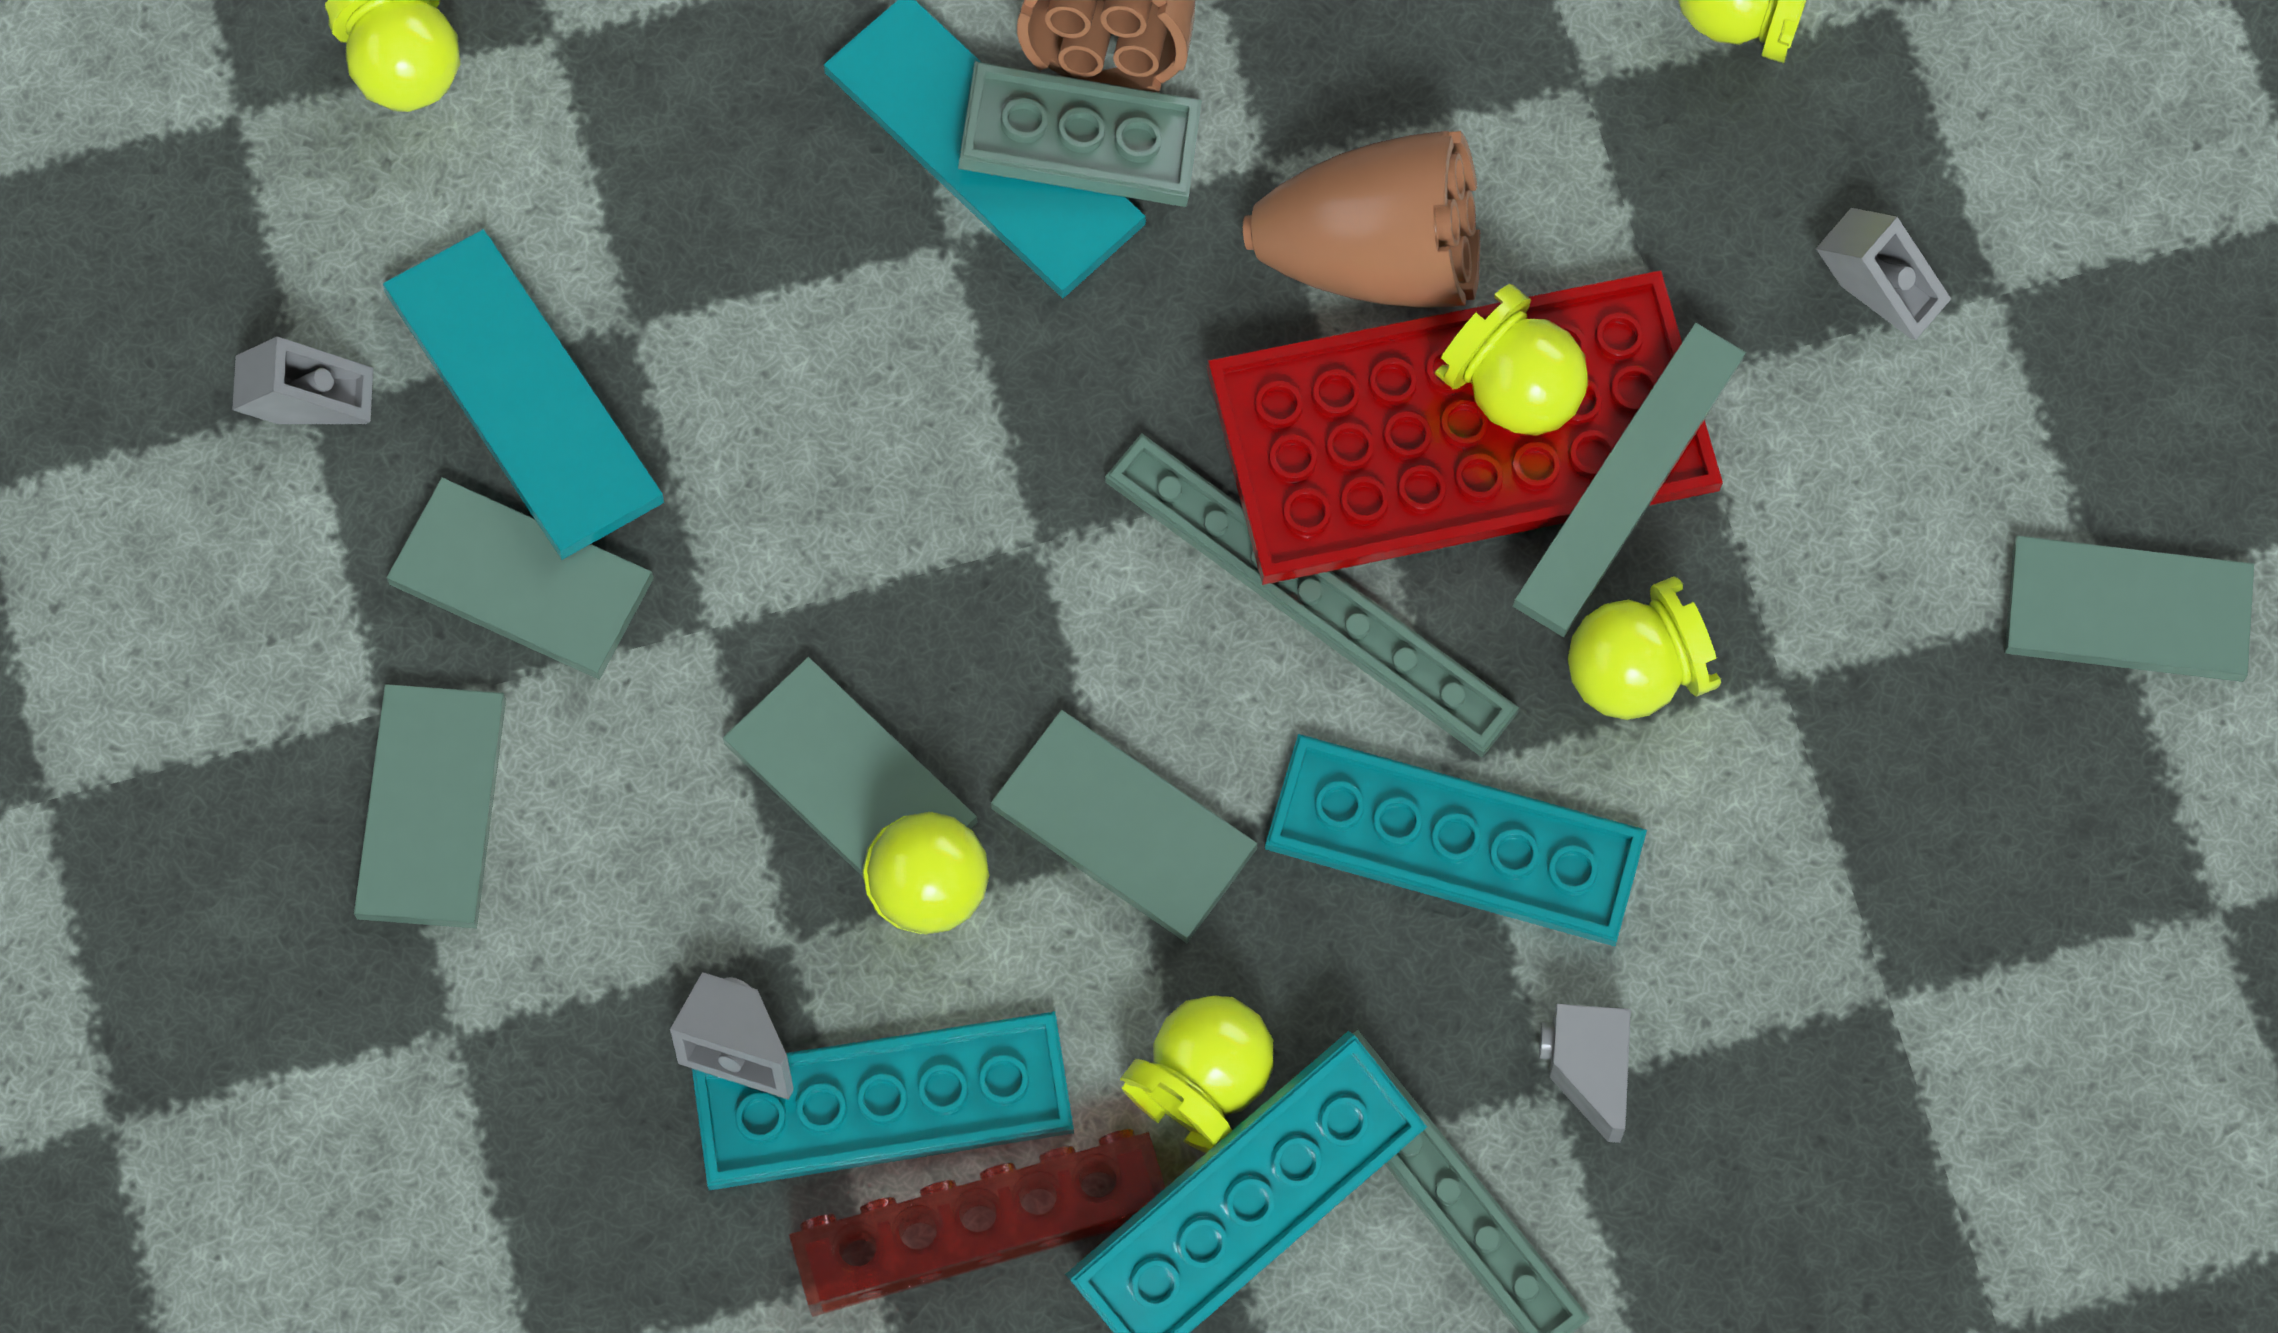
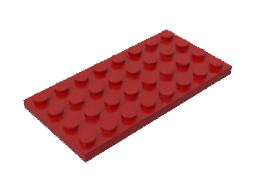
M1661 270L1529 297L1531 302L1526 312V319L1549 320L1570 332L1585 354L1588 376L1587 390L1576 414L1559 429L1537 436L1514 433L1491 422L1475 402L1472 383H1466L1458 389H1452L1435 374L1439 367L1447 365L1441 357L1469 319L1475 313H1478L1486 320L1501 304L1500 302L1208 360L1207 373L1262 585L1565 523L1682 344ZM1705 420L1650 505L1720 491L1723 481Z

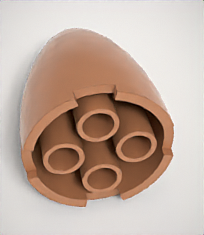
M1024 0L1017 22V36L1023 52L1039 71L1050 68L1064 77L1160 92L1162 83L1185 68L1194 26L1196 0ZM1111 34L1116 35L1118 40L1113 60L1117 67L1102 70Z
M1440 131L1408 135L1350 150L1309 167L1280 184L1254 204L1252 215H1246L1243 220L1245 247L1247 250H1254L1260 262L1281 274L1316 289L1347 298L1384 305L1420 308L1466 306V300H1475L1479 284L1480 230H1475L1476 210L1474 197L1471 192L1476 191L1478 186L1468 142L1461 131Z

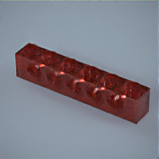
M1133 1129L1115 1131L1101 1137L1098 1140L1100 1146L1079 1152L1075 1151L1074 1146L1055 1148L1039 1156L1040 1163L1016 1169L1014 1163H1004L980 1172L981 1180L956 1186L955 1180L940 1181L922 1188L919 1191L921 1197L900 1203L896 1202L895 1197L880 1198L860 1207L861 1214L837 1220L835 1214H826L802 1222L800 1224L801 1231L791 1233L789 1237L812 1317L1117 1230L1166 1188L1149 1132L1135 1135ZM1102 1172L1111 1176L1116 1185L1110 1194L1096 1198L1087 1195L1082 1190L1081 1183L1088 1175ZM1043 1189L1049 1191L1055 1197L1056 1202L1047 1213L1035 1215L1027 1212L1022 1207L1021 1202L1024 1196L1032 1190ZM976 1206L987 1207L996 1214V1220L985 1231H971L962 1224V1218L969 1209ZM916 1223L928 1224L936 1231L933 1242L922 1249L910 1248L902 1241L905 1230ZM857 1240L868 1241L876 1247L873 1259L863 1266H852L842 1259L844 1249L850 1243Z

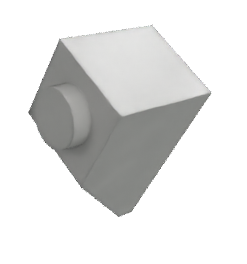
M1851 208L1816 247V250L1841 287L1910 339L1916 340L1951 300L1947 291L1896 216Z
M277 336L236 355L232 410L275 424H367L371 421L373 367Z
M702 972L670 1028L678 1064L789 1100L794 1088L787 1055L758 990L751 988L747 983L737 978L727 977L723 979Z
M1557 1004L1552 1023L1542 1022L1539 1059L1550 1060V1079L1608 1142L1620 1143L1626 1126L1631 1009Z

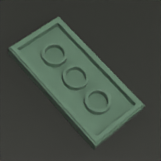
M975 61L958 169L1186 207L1190 193L1202 100Z
M441 478L387 576L389 585L599 680L654 579L652 571L592 544L561 560L534 518L444 478Z
M2016 536L2013 543L2005 654L2244 682L2248 676L2254 564Z
M809 657L723 737L724 745L862 877V868L868 846L883 827L902 816L934 812L954 817L969 829L978 823L977 816Z
M385 684L354 915L357 920L477 929L506 706L504 693Z
M1063 710L1058 713L991 802L992 810L1185 943L1190 941L1257 850V843Z

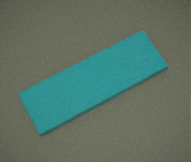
M897 0L824 64L825 74L1063 299L1145 226L1146 216L1123 196L958 169L975 61H981L916 0Z
M484 229L383 283L386 296L561 560L664 503L663 493Z
M1298 734L1265 849L1616 946L1647 830Z
M1055 1011L786 1053L794 1088L789 1100L692 1069L709 1190L1074 1134Z
M1347 1031L1065 1275L1113 1333H1190L1417 1137L1427 1126L1357 1037Z

